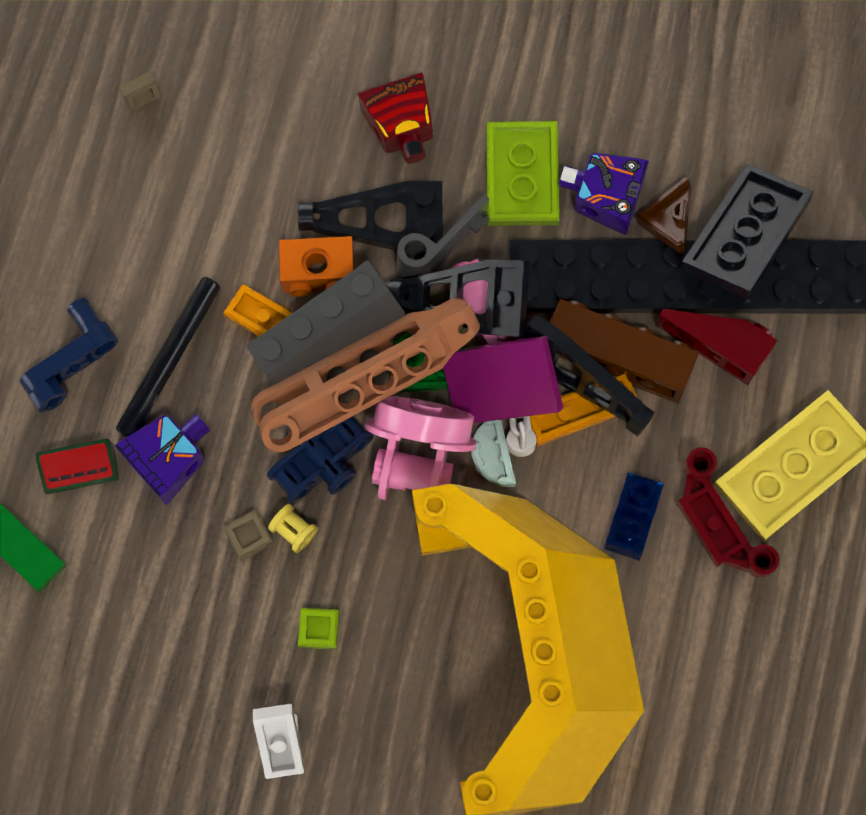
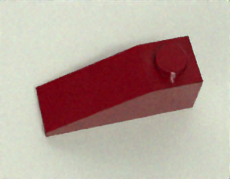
M663 309L656 323V327L676 340L688 344L692 350L699 352L701 356L747 386L778 341L772 337L773 334L765 326L758 323L752 324L742 319Z

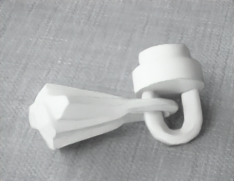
M530 416L518 417L524 420V422L519 421L518 427L516 418H510L511 430L507 435L506 441L509 452L517 457L530 455L536 448L537 440L534 431L531 430Z

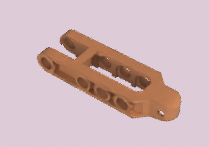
M453 298L431 310L408 313L257 394L251 403V412L255 423L259 426L260 436L264 445L274 452L290 450L442 369L452 355L468 343L480 329V323L471 304L460 298ZM464 324H467V330L463 333H460V331L464 329V327L462 326ZM403 331L411 333V337L393 346L395 335ZM369 349L378 351L377 355L360 363V356L364 351ZM420 352L425 354L421 365L417 367L406 366L407 359ZM342 367L346 370L340 375L327 380V374L332 368ZM387 370L391 371V378L387 383L383 385L372 383L373 377ZM353 388L357 389V396L352 402L341 403L338 401V396ZM276 402L280 405L265 416L260 414L261 408L266 403ZM283 425L290 427L289 433L282 439H273L269 436L271 429L273 430Z

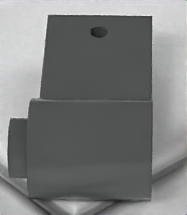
M483 195L437 244L428 237L418 233L408 234L403 237L398 244L396 270L400 278L408 279L433 273L472 231L478 233L490 219L486 216L489 198Z

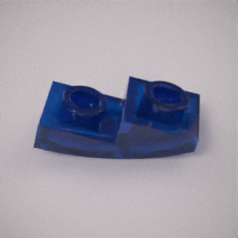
M627 473L605 542V550L640 561L663 489V483Z

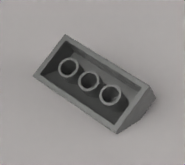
M367 260L246 345L266 377L275 385L407 314L377 270ZM403 331L395 335L393 343L408 332ZM375 349L364 351L360 356V363L377 355L378 351ZM342 367L332 368L327 374V380L340 375L346 370Z

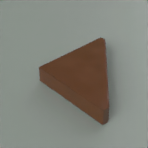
M682 178L636 216L641 227L680 254L685 251L691 197L689 178Z

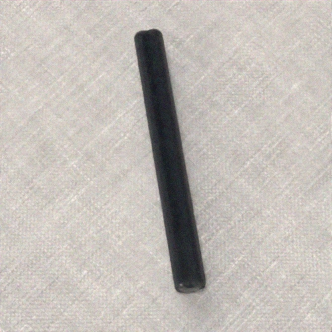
M208 277L201 278L118 422L116 430L122 436L128 437L140 430L218 294L220 286L216 281Z

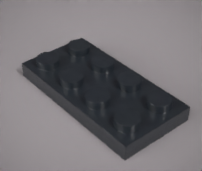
M747 164L682 261L681 271L749 300L810 203L813 191Z

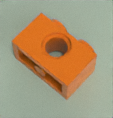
M352 236L279 240L280 282L283 292L289 293L291 296L304 297L310 295L311 292L325 291L355 270ZM316 263H322L327 266L323 272L318 274L309 271L310 267Z

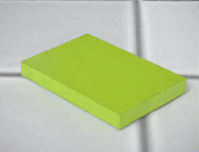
M557 121L487 122V197L489 198L487 216L490 218L487 226L559 225Z

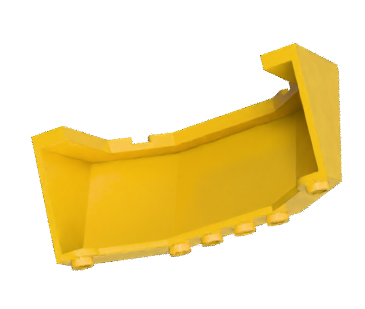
M456 484L412 490L422 556L472 547L508 572L531 697V704L486 769L469 776L466 781L460 782L465 815H513L582 803L644 712L615 560L527 499Z

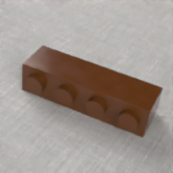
M560 299L550 321V324L570 337L612 376L617 377L626 374L628 381L633 387L679 404L699 352L692 350L688 344L681 341L671 342L658 337L654 331L644 327L634 328L624 324L621 319L614 315H601L590 311L587 306L577 301L567 302ZM560 354L559 358L570 361L563 354Z

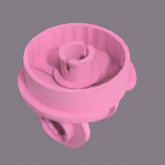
M390 396L376 403L374 418L367 419L364 428L377 436L389 439L387 450L379 449L373 470L372 484L379 485L378 499L387 500L391 488L406 491V489L416 490L450 484L454 464L446 463L447 452H468L476 449L477 442L470 437L474 416L448 405L407 397ZM405 438L430 443V448L437 449L436 458L431 459L399 452L400 440Z

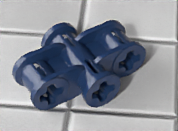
M352 416L309 439L308 441L313 446L307 441L296 446V449L272 466L267 473V477L269 480H275L288 495L286 500L291 505L303 499L323 480L329 486L327 489L329 493L334 495L351 483L357 475L353 468L348 469L344 463L362 451L372 441L374 435L369 431L365 432ZM287 475H289V476L294 480V482H295L296 484H294V483L288 478Z

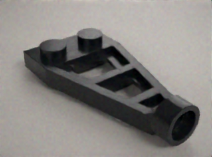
M405 181L321 202H299V231H314L333 237L352 236L355 242L397 251L400 240L412 233L422 234L437 244L443 238L442 181ZM397 202L405 205L407 225L403 231L393 232L381 229L376 225L375 212L379 207ZM364 207L367 210V225L364 228L345 227L339 222V213L347 208ZM314 214H320V221H314Z
M489 259L408 279L393 278L387 284L402 308L421 312L437 307L429 303L430 286L450 283V300L453 298L463 300V288L467 283L485 280L488 282L486 312L483 314L475 313L480 323L478 333L525 337L530 262Z
M536 314L528 323L523 339L547 336L557 383L624 420L626 423L625 428L638 437L651 421L655 412L642 404L641 400L570 337ZM560 354L567 357L583 372L582 377L562 368L557 363ZM592 380H593L600 388H598L597 386L591 384Z

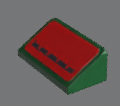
M109 439L35 453L46 495L119 480L114 445Z

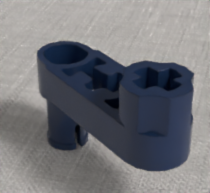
M86 298L74 301L67 308V312L73 317L83 335L29 369L19 380L41 413L58 407L68 396L61 385L63 382L103 357L118 343V338L107 322H101Z

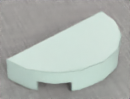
M502 421L483 422L473 437L477 442L476 449L471 451V460L477 473L487 482L499 487H516Z

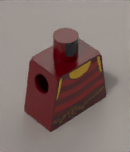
M422 72L358 93L361 112L386 153L402 150L405 161L409 164L419 162L426 157L422 143L433 138V129Z

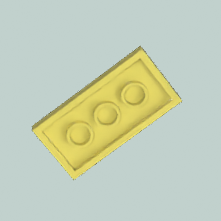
M827 390L715 481L714 486L764 542L866 458V431L833 394Z

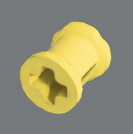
M289 503L274 516L268 526V530L272 533L278 532L292 544V550L297 554L311 542L318 531V527L315 524L309 525L294 512V506Z

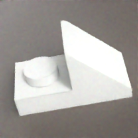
M292 704L253 709V724L265 778L270 779L303 774L304 764L297 715L293 712Z

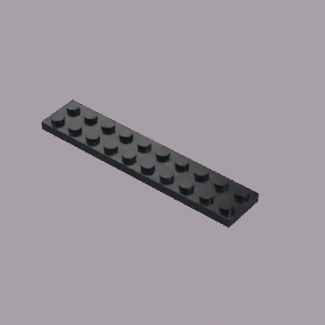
M510 240V260L530 262L527 313H554L559 300L562 299L567 302H580L587 306L590 311L596 313H661L663 309L691 313L866 314V240H786L749 300L681 271L682 261L696 240H686L685 251L682 254L661 240Z

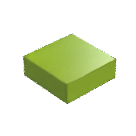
M301 608L298 647L337 650L339 610Z

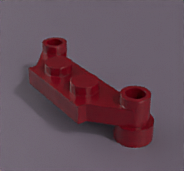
M703 447L692 450L685 461L686 478L683 497L676 504L716 567L725 564L748 572L754 577H767L771 575L779 566L780 559L777 551L772 546L766 544L755 547L750 545L710 482V476L717 467L715 454ZM693 464H701L704 467V471L696 470ZM755 559H761L765 563V568H759L755 563Z

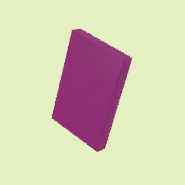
M547 336L461 348L452 355L443 367L453 407L474 416L473 423L557 413L563 409Z

